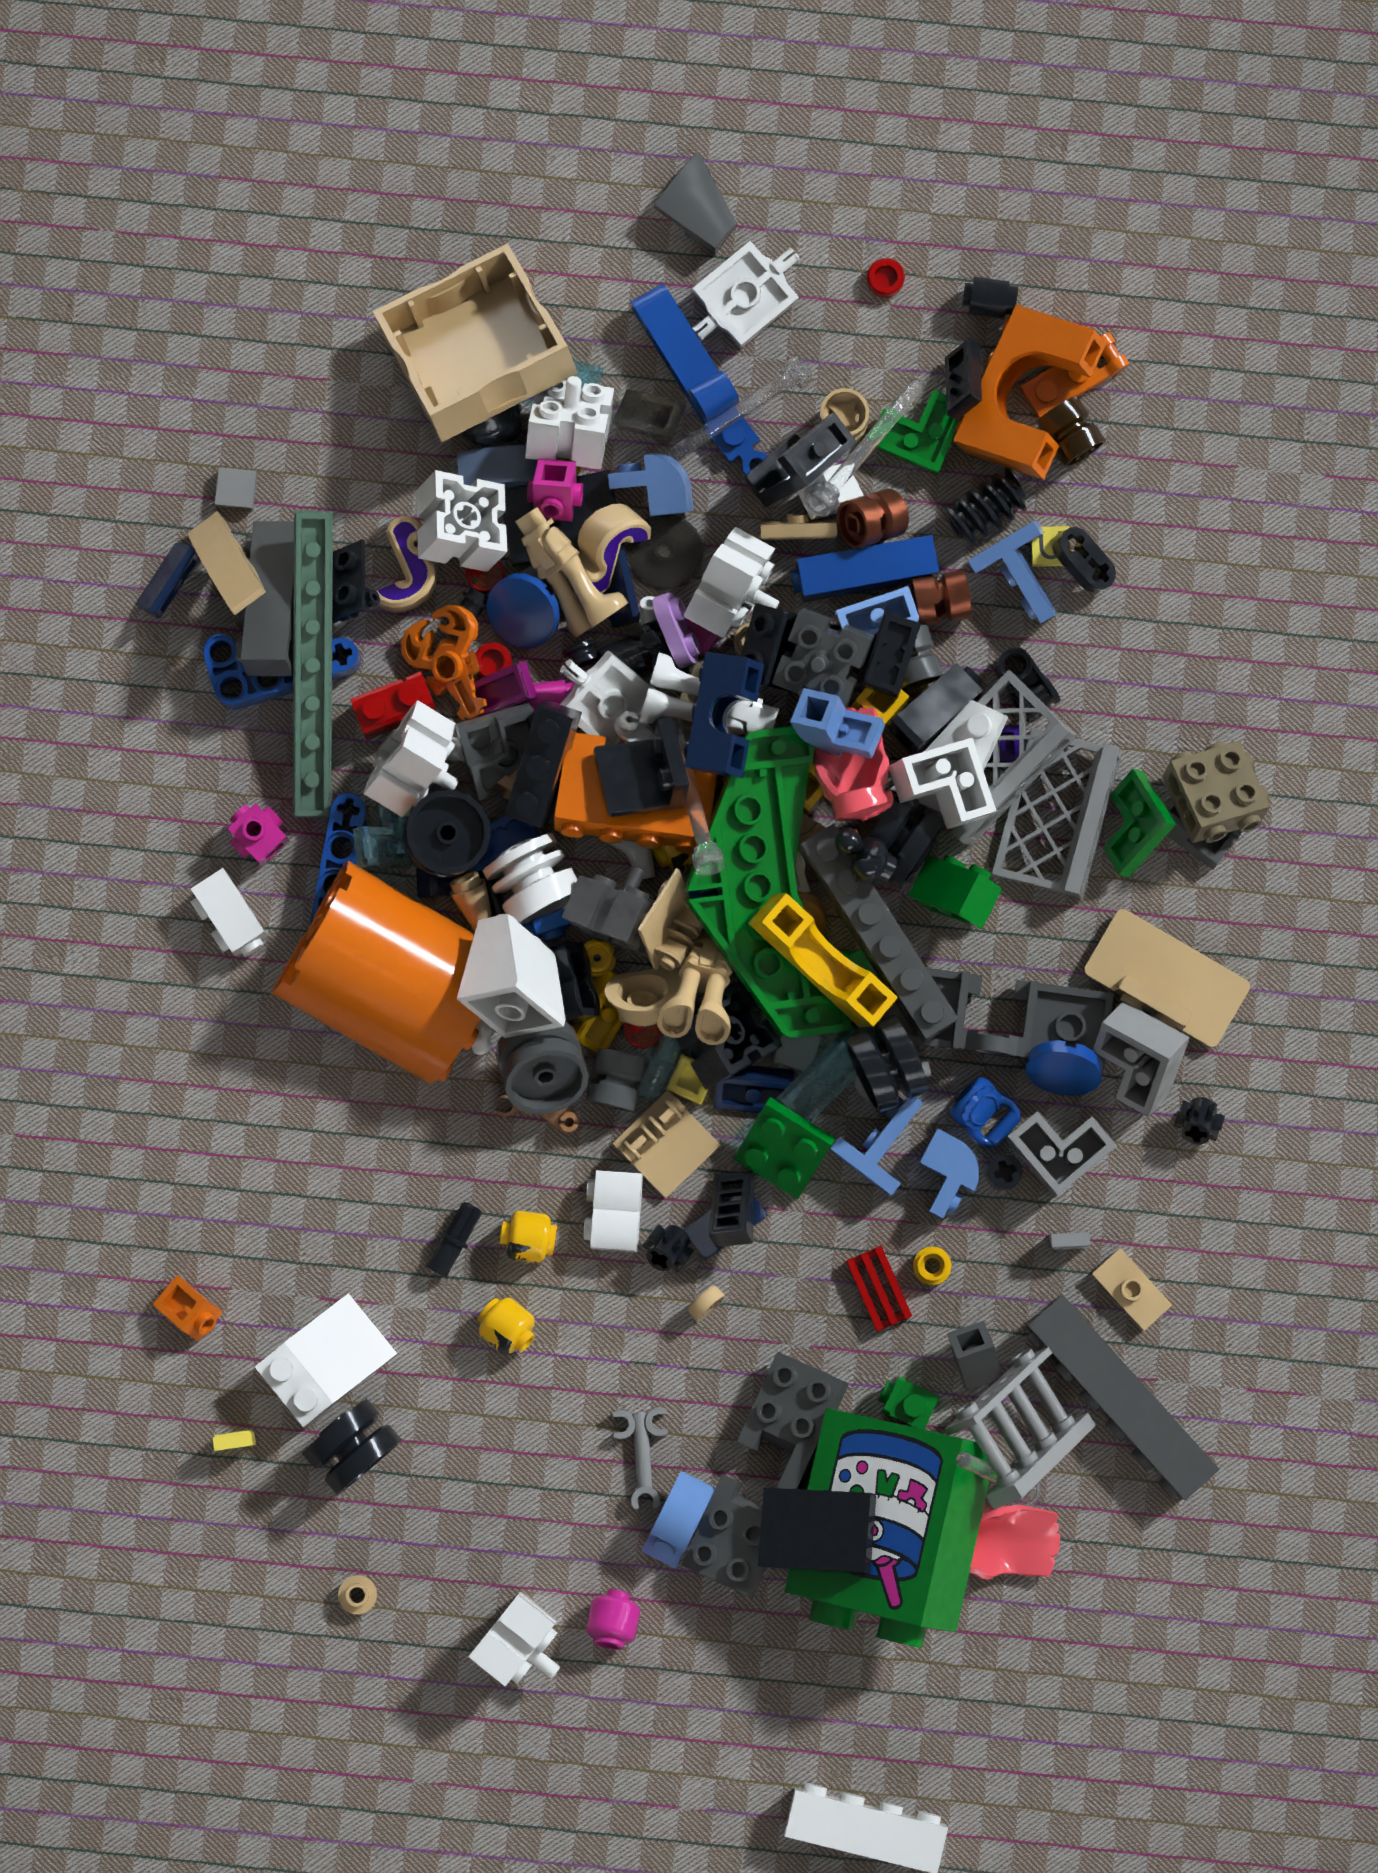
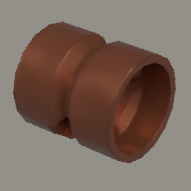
M883 489L870 493L867 496H859L841 503L837 510L836 521L841 538L852 548L859 549L904 534L908 528L909 514L905 501L898 492L893 489Z
M964 570L943 573L940 580H936L933 575L911 578L912 597L919 615L918 622L921 625L940 624L943 617H947L950 622L972 618L971 598Z

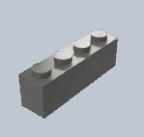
M253 521L252 536L246 537L245 552L246 557L250 558V563L254 566L266 593L239 612L240 627H243V638L237 639L236 659L237 662H242L247 676H293L294 522Z

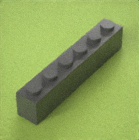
M833 823L801 843L798 851L882 983L898 997L895 1000L896 1005L921 1044H924L954 1025L959 1018L872 882L861 883L853 879L851 865L854 854L847 856L837 850L835 838L839 831Z
M1060 1295L1026 1326L1031 1332L1027 1336L1030 1343L1038 1351L1049 1346L1052 1351L1051 1355L1057 1361L1053 1365L1056 1372L1067 1383L1073 1379L1083 1390L1079 1394L1082 1401L1093 1412L1099 1408L1109 1420L1105 1423V1426L1119 1441L1126 1438L1133 1445L1135 1450L1131 1452V1455L1145 1470L1152 1467L1159 1474L1161 1479L1157 1484L1172 1500L1178 1496L1181 1500L1186 1501L1220 1470L1064 1295Z

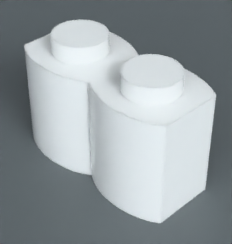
M596 1170L595 1179L588 1178L586 1201L593 1202L592 1217H585L584 1240H590L591 1249L638 1252L643 1174Z

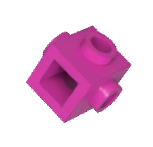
M538 459L534 480H529L527 502L533 503L534 509L538 507L546 520L552 518L554 521H572L575 506H581L583 501V483H577L576 462Z
M256 803L250 808L244 805L230 818L232 825L227 829L234 837L229 843L243 858L250 854L261 866L266 864L290 842L288 837L278 828L284 822L269 806L262 810ZM261 828L259 835L251 836L254 829Z

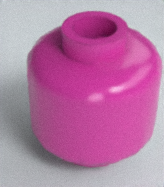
M610 1589L607 1590L606 1595L597 1596L591 1601L586 1631L593 1638L594 1645L605 1649L622 1650L624 1645L634 1641L640 1609L637 1604L629 1600L630 1594Z

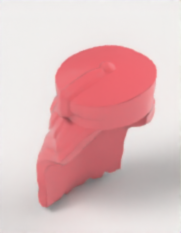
M860 707L858 711L855 708H846V710L878 717L875 708ZM882 734L872 759L842 752L841 757L815 748V775L825 798L832 803L836 821L857 819L866 821L868 818L881 814L893 805L892 791H885L889 773V758L884 750Z
M984 1505L969 1573L986 1580L1001 1574L1049 1577L1055 1565L1054 1557L1058 1555L1061 1535L1057 1533L1059 1525L1056 1523L1059 1517L1058 1514L1054 1511L1025 1505L1001 1506L993 1509L992 1506Z

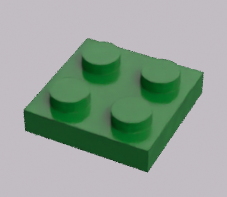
M770 1097L733 1159L798 1200L836 1138Z

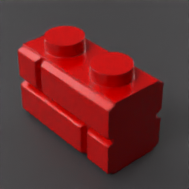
M421 671L406 677L404 682L400 679L350 699L366 740L398 728L402 718L417 700L437 712Z

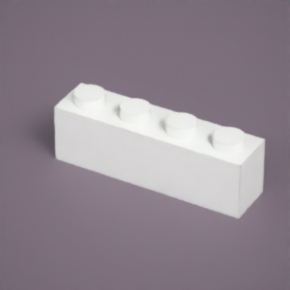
M804 1783L803 1789L794 1788L784 1837L929 1873H938L948 1831L947 1825L940 1823L941 1816L924 1811H918L917 1817L902 1814V1806L887 1802H880L879 1808L865 1805V1797L842 1792L841 1798L826 1795L827 1788L810 1783Z

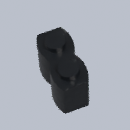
M566 941L550 947L549 949L556 956L565 1021L573 1026L599 1016V998L591 980V964L584 944L582 942Z

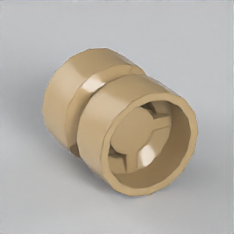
M840 388L834 390L825 397L821 404L819 422L835 412L858 443L867 431L869 420L867 401L859 392L853 389Z

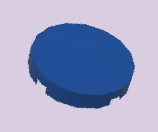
M513 573L496 583L488 594L486 609L489 622L494 631L504 641L518 648H535L542 645L558 629L560 621L558 601L554 594L551 596L549 591L545 589L547 585L540 579L529 574Z
M1054 1040L1043 1042L1031 1049L1026 1061V1075L1033 1084L1045 1091L1058 1095H1082L1097 1089L1102 1082L1103 1061L1097 1053L1085 1045L1076 1043L1074 1048L1065 1046L1066 1041Z

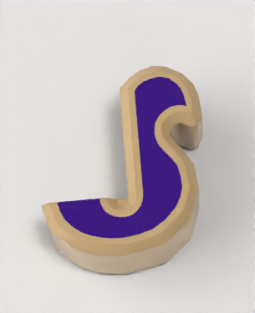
M611 504L596 510L584 521L579 531L577 541L581 551L579 558L588 577L600 593H604L610 587L622 542L634 543L651 538V527L629 506L624 504Z
M400 516L395 518L386 531L389 542L406 578L377 590L380 596L378 606L393 613L407 612L417 608L430 599L436 587L434 564L432 561L418 558V548L416 547L418 546L417 531L421 528V525L411 517Z

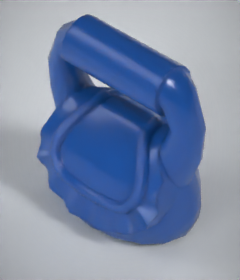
M977 1077L972 1080L957 1096L950 1107V1114L953 1119L966 1128L969 1136L976 1143L988 1148L998 1147L1021 1121L1020 1111L1015 1101L1006 1093L997 1090L984 1077ZM1001 1105L1009 1108L1010 1110L987 1137H984L981 1133V1127L986 1125L985 1123L995 1111L999 1110Z

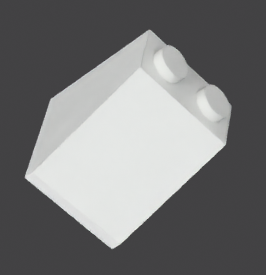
M499 914L494 917L478 920L457 1000L504 1038L563 1027L566 1019L555 953L509 914Z

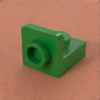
M897 1376L894 1383L887 1380L878 1401L884 1404L881 1412L914 1428L924 1430L940 1396Z

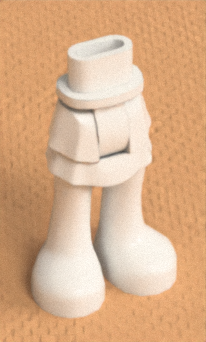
M659 652L650 685L681 691L698 697L699 678L677 669L672 657ZM649 688L639 722L653 724L663 716L693 722L692 708L694 703ZM758 698L757 702H738L730 708L727 714V729L730 734L744 735L746 731L749 733L757 730L773 729L779 709L762 704V698Z

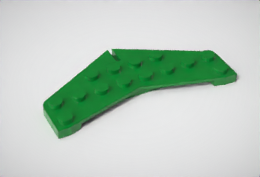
M793 726L749 732L742 737L750 740L743 779L726 777L683 892L718 888V896L687 899L684 901L781 1036L799 1038L852 1030L851 1019L748 924L773 894L787 893L804 909L797 892L795 866L810 763H813L815 751L814 746L799 737Z

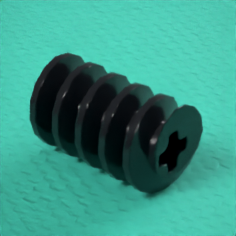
M1005 467L1004 469L1005 478L999 474H994L991 477L992 486L987 482H981L978 486L980 495L974 490L967 491V503L961 498L954 499V511L948 506L942 507L946 521L959 538H965L973 545L976 543L975 530H978L985 537L989 535L986 523L991 522L999 529L1002 527L999 515L1004 514L1012 521L1014 519L1013 506L1018 507L1023 512L1027 511L1026 496L1009 468Z

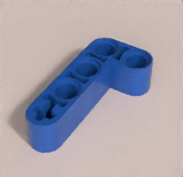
M663 283L630 302V306L639 323L705 426L739 407V397L731 381L723 370L718 371Z
M215 634L205 642L203 654L211 683L218 700L226 708L232 710L241 709L293 693V676H279L278 683L271 688H265L260 685L259 680L261 676H247L242 662H237L236 643L228 635ZM343 637L332 639V660H334L332 661V681H336L355 674L360 667L361 657L351 640ZM220 645L231 647L232 654L227 661L219 663L213 660L212 655L217 647ZM344 649L346 654L351 656L347 657L348 664L341 666L339 661L334 659L338 658L337 651ZM231 681L240 682L243 688L241 694L234 699L223 696L225 685Z
M343 793L333 801L310 925L327 894V882L337 877L346 859L359 866L368 820V810L363 800L356 794ZM349 803H354L355 809L359 812L358 815L351 816L349 824L352 831H357L356 835L345 830L336 831V827L345 829L346 818L340 811L341 809H347ZM341 840H347L353 844L352 853L345 859L333 856V847Z

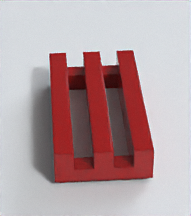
M882 1245L846 1261L876 1332L912 1317ZM878 1257L902 1313L894 1314L871 1258ZM864 1263L888 1319L880 1320L857 1268V1264Z

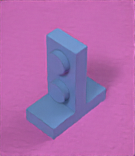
M1035 520L969 559L968 562L976 574L1003 559L1006 565L1001 567L1005 578L1012 587L1018 585L1025 596L1024 599L1020 600L1024 610L1031 620L1037 617L1039 622L1043 623L1057 615V612L1019 550L1022 546L1045 533L1039 522Z
M899 1097L898 1106L888 1110L886 1116L891 1121L884 1130L881 1131L876 1127L862 1146L868 1149L865 1155L840 1136L829 1151L891 1197L901 1183L879 1167L877 1163L923 1103L917 1098L912 1100L907 1098L905 1101Z

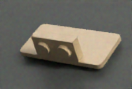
M1120 909L1116 912L1084 967L1086 976L1122 996L1121 1002L1124 1001L1139 1010L1143 1008L1155 1015V1019L1174 1029H1179L1208 1047L1218 1045L1250 990L1248 980L1125 909Z

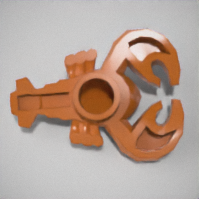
M447 605L437 609L432 614L433 620L447 617L449 624L442 622L438 627L447 634L458 636V639L443 638L437 645L433 655H431L435 636L432 629L426 632L424 639L422 638L423 630L431 622L429 619L414 623L405 630L401 639V653L409 666L417 670L432 671L434 676L425 678L429 688L433 690L436 696L448 690L461 705L457 713L461 720L465 718L470 720L483 714V708L487 706L485 698H477L475 695L476 689L473 675L480 671L477 656L474 651H470L468 654L472 641L478 636V622L473 613L466 608Z

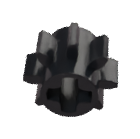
M1197 1097L1192 1099L1190 1103L1187 1101L1182 1102L1180 1111L1177 1112L1174 1126L1182 1128L1183 1139L1192 1144L1201 1145L1208 1142L1209 1139L1217 1140L1219 1130H1222L1225 1115L1217 1114V1104L1212 1100Z
M658 1224L643 1243V1247L648 1249L646 1253L648 1262L659 1271H668L672 1267L676 1272H679L694 1252L693 1249L688 1247L690 1244L688 1234L676 1225H669L664 1229Z

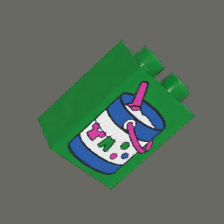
M826 1407L807 1490L876 1494L871 1573L789 1569L784 1592L813 1599L808 1620L854 1630L859 1611L880 1616L877 1638L919 1648L923 1647L927 1628L956 1632L993 1469L977 1442Z

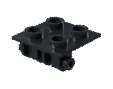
M363 539L333 551L332 625L338 621L345 622L350 618L357 617L359 611H372L380 602L378 592L365 587V540Z

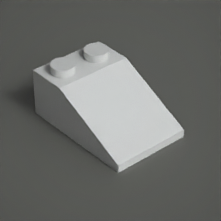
M347 1294L257 1364L255 1368L303 1427H308L397 1353L354 1299Z

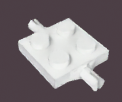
M749 241L693 287L692 292L705 306L708 314L700 323L692 327L698 339L702 341L708 334L719 327L727 332L738 346L742 348L799 301V297L787 284L784 272L800 260L799 256L796 253L794 254V250L789 247L786 252L775 261H772V259L762 255L755 245Z
M609 650L593 668L586 672L571 659L567 660L565 663L572 671L562 665L560 672L573 681L575 685L560 705L581 711L582 715L578 727L589 735L606 737V745L624 742L615 731L616 718L626 711L636 713L640 719L648 689L654 688ZM644 724L650 732L655 733V729L649 724Z

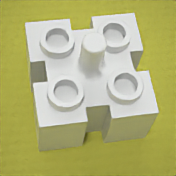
M571 376L566 381H562L535 395L528 422L525 459L556 460L557 457L565 458L576 462V466L601 470L605 443H607L611 423L614 388L590 383L584 384L581 389V379Z
M435 470L416 490L417 518L425 521V524L417 531L419 559L446 564L452 557H457L460 561V567L488 572L507 553L506 525L497 523V520L506 511L505 484L476 479L469 486L463 484V476Z
M735 527L726 538L724 544H721L713 554L701 579L702 581L695 591L683 617L724 638L732 627L737 630L740 628L746 615L751 613L755 603L777 609L779 601L759 590L761 585L766 583L775 564L769 562L775 548Z
M417 700L402 718L399 727L396 730L393 729L378 747L373 762L375 769L369 775L364 794L403 817L412 805L415 807L422 798L426 797L429 790L428 786L432 782L446 790H454L459 780L446 772L449 764L445 763V760L452 752L456 743L452 740L456 723Z
M520 1592L469 1655V1658L504 1686L510 1680L518 1684L532 1665L551 1679L560 1669V1666L546 1656L543 1651L557 1634L552 1629L557 1620Z

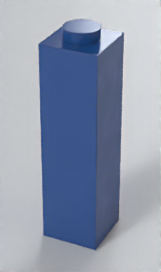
M933 535L797 559V570L791 571L794 593H802L803 603L911 584V578L933 575L937 579L939 575Z

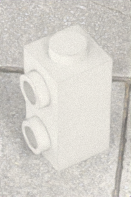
M224 868L191 888L196 898L190 902L202 920L209 917L216 927V930L211 935L223 952L230 949L235 956L242 953L246 957L264 945L261 940L268 936Z

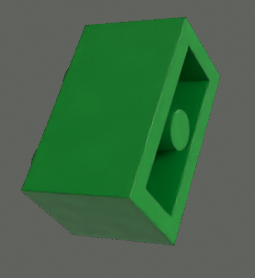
M928 855L908 897L931 912L982 929L994 908L1002 888L989 880L992 875L990 872L979 866L971 864L969 869H966L964 863L953 857L945 855L944 859L940 860Z

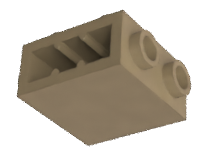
M1240 740L1226 744L1224 741L1216 742L1208 746L1204 751L1195 754L1189 751L1180 753L1170 760L1162 776L1191 843L1206 840L1207 843L1215 842L1225 837L1227 833L1238 829L1241 832L1251 831L1261 825L1262 819L1270 808L1268 791L1263 785H1260L1254 773L1253 759L1248 752L1244 751Z

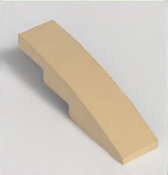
M218 511L187 533L206 571L234 615L266 593L254 566L246 558L241 545L232 535L227 522Z

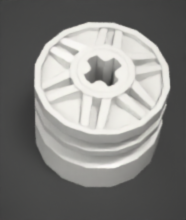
M553 833L537 838H529L517 843L502 852L495 861L482 870L487 880L505 876L492 886V890L495 894L509 890L513 891L514 895L502 905V908L506 914L516 918L519 924L529 923L533 919L551 914L565 906L578 880L572 868L554 873L552 867L558 864L565 856L562 850L544 854L557 844Z

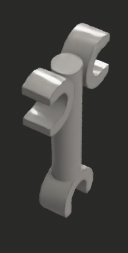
M656 1407L650 1410L649 1413L638 1414L617 1410L612 1413L613 1417L626 1418L629 1426L624 1432H615L614 1437L625 1439L631 1436L632 1433L634 1436L637 1489L632 1494L631 1505L634 1510L639 1509V1496L648 1493L653 1497V1507L658 1508L660 1496L652 1487L649 1432L655 1436L668 1434V1429H656L652 1424L653 1417L657 1414H667V1409Z

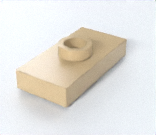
M808 513L787 514V520L760 521V537L763 540L835 538L837 536L836 519L811 520Z
M1121 1248L1116 1250L1091 1273L1142 1331H1145L1172 1306L1168 1299Z

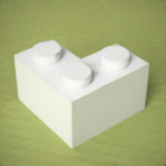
M973 738L911 755L889 766L899 802L903 803L935 793L947 829L983 819L996 812Z

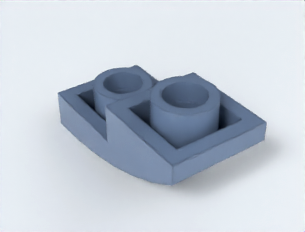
M526 445L496 446L457 452L458 475L463 476V484L469 486L476 479L505 484V489L527 486L529 480H534L538 460L525 459Z

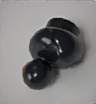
M850 828L843 829L836 835L835 846L837 850L847 856L854 854L851 873L856 882L870 883L875 881L882 885L890 879L895 871L897 859L888 853V849L881 839L871 837L862 841L858 831Z

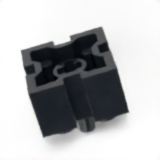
M741 981L726 988L723 992L722 1006L730 1018L731 1025L730 1034L724 1043L709 1045L697 1037L695 1025L702 1002L695 1005L693 1021L688 1033L680 1038H675L682 1050L690 1048L692 1057L696 1059L690 1064L705 1090L752 1066L783 1046L768 1019L760 1022L754 1009L759 1006Z

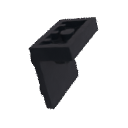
M673 718L658 719L655 733L650 735L649 740L596 746L594 748L595 764L607 813L610 817L684 807L689 780Z

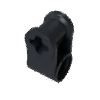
M1012 647L1005 650L997 659L995 673L998 679L1006 673L1004 668L1005 659L1009 657L1018 658L1023 664V673L1017 677L1035 695L1041 693L1042 695L1038 698L1046 706L1051 703L1057 704L1061 701L1052 683L1040 671L1026 650ZM1009 683L1005 689L1016 708H1019V691ZM1026 699V708H1035ZM1026 713V721L1029 723L1033 721L1036 713Z

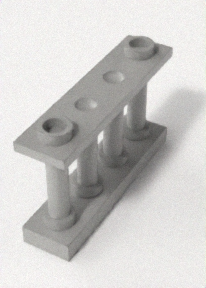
M1049 1346L1036 1352L1029 1348L1013 1357L1011 1361L1014 1365L975 1401H971L956 1410L955 1415L957 1418L945 1428L948 1435L968 1428L996 1473L997 1478L995 1481L997 1485L986 1495L993 1509L1023 1498L1096 1426L1089 1413L1075 1418L1071 1414L1067 1415L1038 1368L1052 1354ZM1025 1378L1031 1384L1054 1422L1051 1425L1053 1428L1052 1432L1047 1431L1021 1388L1020 1383ZM1007 1395L1035 1439L1033 1442L1034 1450H1029L1001 1403ZM988 1413L1016 1457L1014 1461L1016 1464L1015 1468H1010L982 1421Z

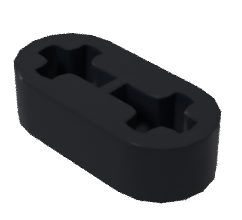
M1073 527L1063 530L1055 536L1052 547L1056 558L1082 588L1089 592H1098L1113 584L1116 577L1115 566L1087 532L1081 528ZM1075 539L1077 542L1074 546L1075 551L1070 553L1067 549L1070 545L1069 540ZM1099 567L1101 570L1098 575L1099 580L1094 581L1091 577L1094 574L1093 568Z

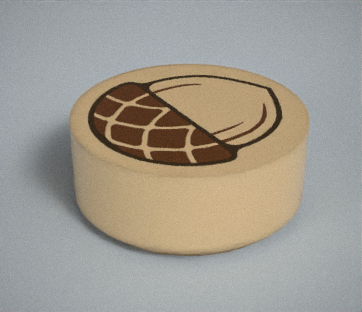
M711 1286L689 1306L688 1313L699 1322L715 1310L726 1296L717 1286Z

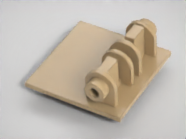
M677 868L670 879L661 885L658 898L651 909L642 915L639 922L638 932L653 969L656 971L660 965L669 971H672L674 967H679L689 949L693 946L692 940H696L699 936L698 931L701 932L703 929L684 901L691 898L688 892H683L685 883L680 870Z
M668 1090L612 1143L665 1199L721 1146Z

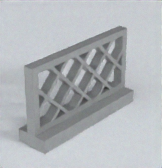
M1010 670L992 686L978 703L988 706L993 701V710L1002 714L1019 713V735L999 736L993 750V763H987L986 768H993V784L989 787L996 812L983 819L951 828L953 830L952 833L963 844L973 845L1078 736ZM1011 683L1019 691V708L1000 709V693ZM1026 699L1035 708H1026ZM1026 713H1041L1050 722L1040 735H1026ZM1019 740V757L1013 763H1000V741ZM1026 740H1034V741L1026 748ZM1000 768H1007L1000 776Z
M1031 728L1030 735H1040L1043 731ZM1074 739L1068 745V747L1072 748L1066 752L1062 751L1044 770L1046 771L1064 760L1074 778L1054 789L1043 771L1041 775L1050 792L1033 802H1030L1026 793L1023 792L1010 805L992 875L1064 893L1069 897L1083 900L1122 753L1117 746L1105 743L1100 745ZM1028 740L1027 747H1028L1034 740ZM1080 750L1095 753L1092 767L1077 775L1068 757ZM1089 776L1087 786L1085 788L1081 780ZM1078 783L1084 793L1082 804L1067 811L1058 794ZM1023 796L1027 805L1019 809ZM1054 797L1064 814L1044 825L1034 808ZM1031 810L1041 828L1021 839L1014 828L1016 818ZM1079 813L1077 823L1075 825L1071 817ZM1068 820L1074 830L1073 838L1068 843L1057 848L1048 830ZM1013 833L1017 842L1009 846ZM1044 833L1054 851L1034 862L1024 844ZM1021 847L1030 865L1018 872L1003 869L1006 855ZM1069 849L1067 860L1065 861L1061 853ZM1058 856L1064 866L1060 883L1045 880L1038 869L1039 866ZM1032 870H1035L1039 878L1026 874Z

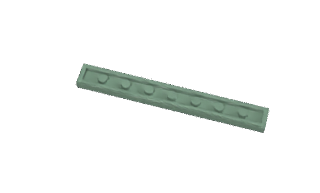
M294 510L293 818H329L331 811L333 511Z

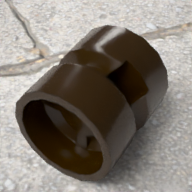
M1078 396L1071 397L1058 404L1036 422L1040 430L1048 432L1057 441L1059 448L1056 455L1066 468L1086 458L1106 442L1101 431L1094 423L1085 422L1089 413Z

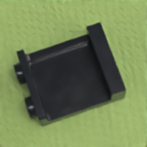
M833 412L801 439L797 434L789 437L744 476V480L766 508L807 487L851 449L857 441L836 413Z
M755 603L741 657H747L764 664L760 685L792 692L771 683L782 655L787 650L794 653L797 644L788 641L797 614ZM830 624L829 628L839 631L840 626Z

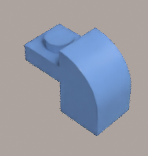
M660 453L643 455L645 469H641L640 462L618 465L619 472L608 474L609 489L647 486L650 516L686 513L694 510L689 476L683 466L670 456Z
M803 688L790 721L796 733L805 742L821 751L841 757L842 752L872 759L885 727L882 718L846 710L839 696Z
M937 1128L918 1165L945 1178L928 1211L929 1214L942 1220L946 1213L952 1216L955 1213L963 1195L957 1192L959 1187L971 1193L975 1191L979 1179V1167L975 1155L964 1142Z
M680 1471L641 1552L676 1569L715 1488Z

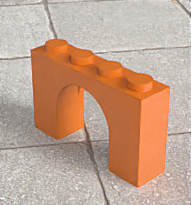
M1015 305L1011 316H1008L1003 324L1002 336L996 349L991 351L988 356L987 368L981 381L982 401L958 421L954 442L968 455L1044 480L1059 445L1048 432L1009 419L1007 414L1009 392L1014 383L1024 373L1040 366H1055L1091 378L1106 343L1095 329Z
M576 733L572 748L567 752L562 765L554 816V831H561V834L571 838H581L584 835L599 837L600 840L607 843H620L622 840L637 842L639 846L649 849H656L660 846H676L675 849L681 853H698L712 816L717 775L701 773L685 767L689 788L684 807L644 814L610 817L607 813L593 755L596 746L606 745V737ZM682 748V756H683V760H684V764H685V761H686L685 754H684L685 748Z

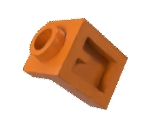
M179 1275L175 1276L152 1304L181 1331L197 1341L201 1340L204 1335L208 1334L215 1327L217 1319L222 1314L221 1309L208 1301Z

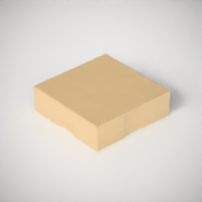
M508 243L461 266L446 278L420 287L372 311L385 341L441 442L578 374L566 342L547 310L537 301L530 281Z

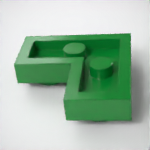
M933 389L919 423L883 409L868 446L938 476L955 437V429L959 420L947 416L946 394Z
M1134 768L1110 794L1126 822L1103 847L1118 875L1130 877L1176 825L1144 771Z

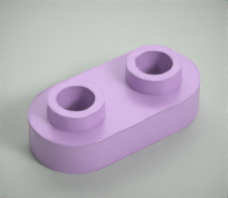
M670 592L654 597L653 608L655 616L675 663L681 669L696 664L698 654H701V645L694 632L690 633L685 621L686 618L683 617L686 612L683 601L680 597L675 598Z

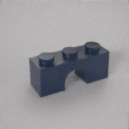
M706 652L704 663L699 670L700 687L698 697L692 708L693 724L690 739L686 742L684 750L686 758L685 767L701 773L743 779L750 740L730 734L726 726V717L730 708L738 702H757L764 664L747 657Z

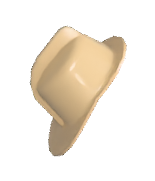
M659 967L657 971L648 969L639 972H628L611 978L605 985V996L608 1002L617 1008L619 1020L635 1026L656 1024L660 1009L678 991L681 982L679 970L682 967H674L672 971Z

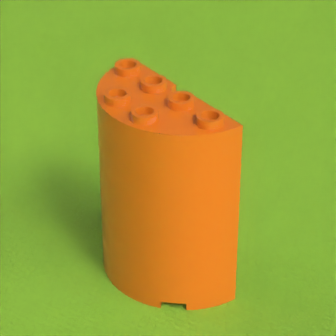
M346 859L315 913L309 929L302 936L270 993L428 1084L436 1080L443 1082L450 1073L454 1064L453 1061L462 1048L468 1051L479 1034L476 1026L480 1018L457 1000L474 933Z

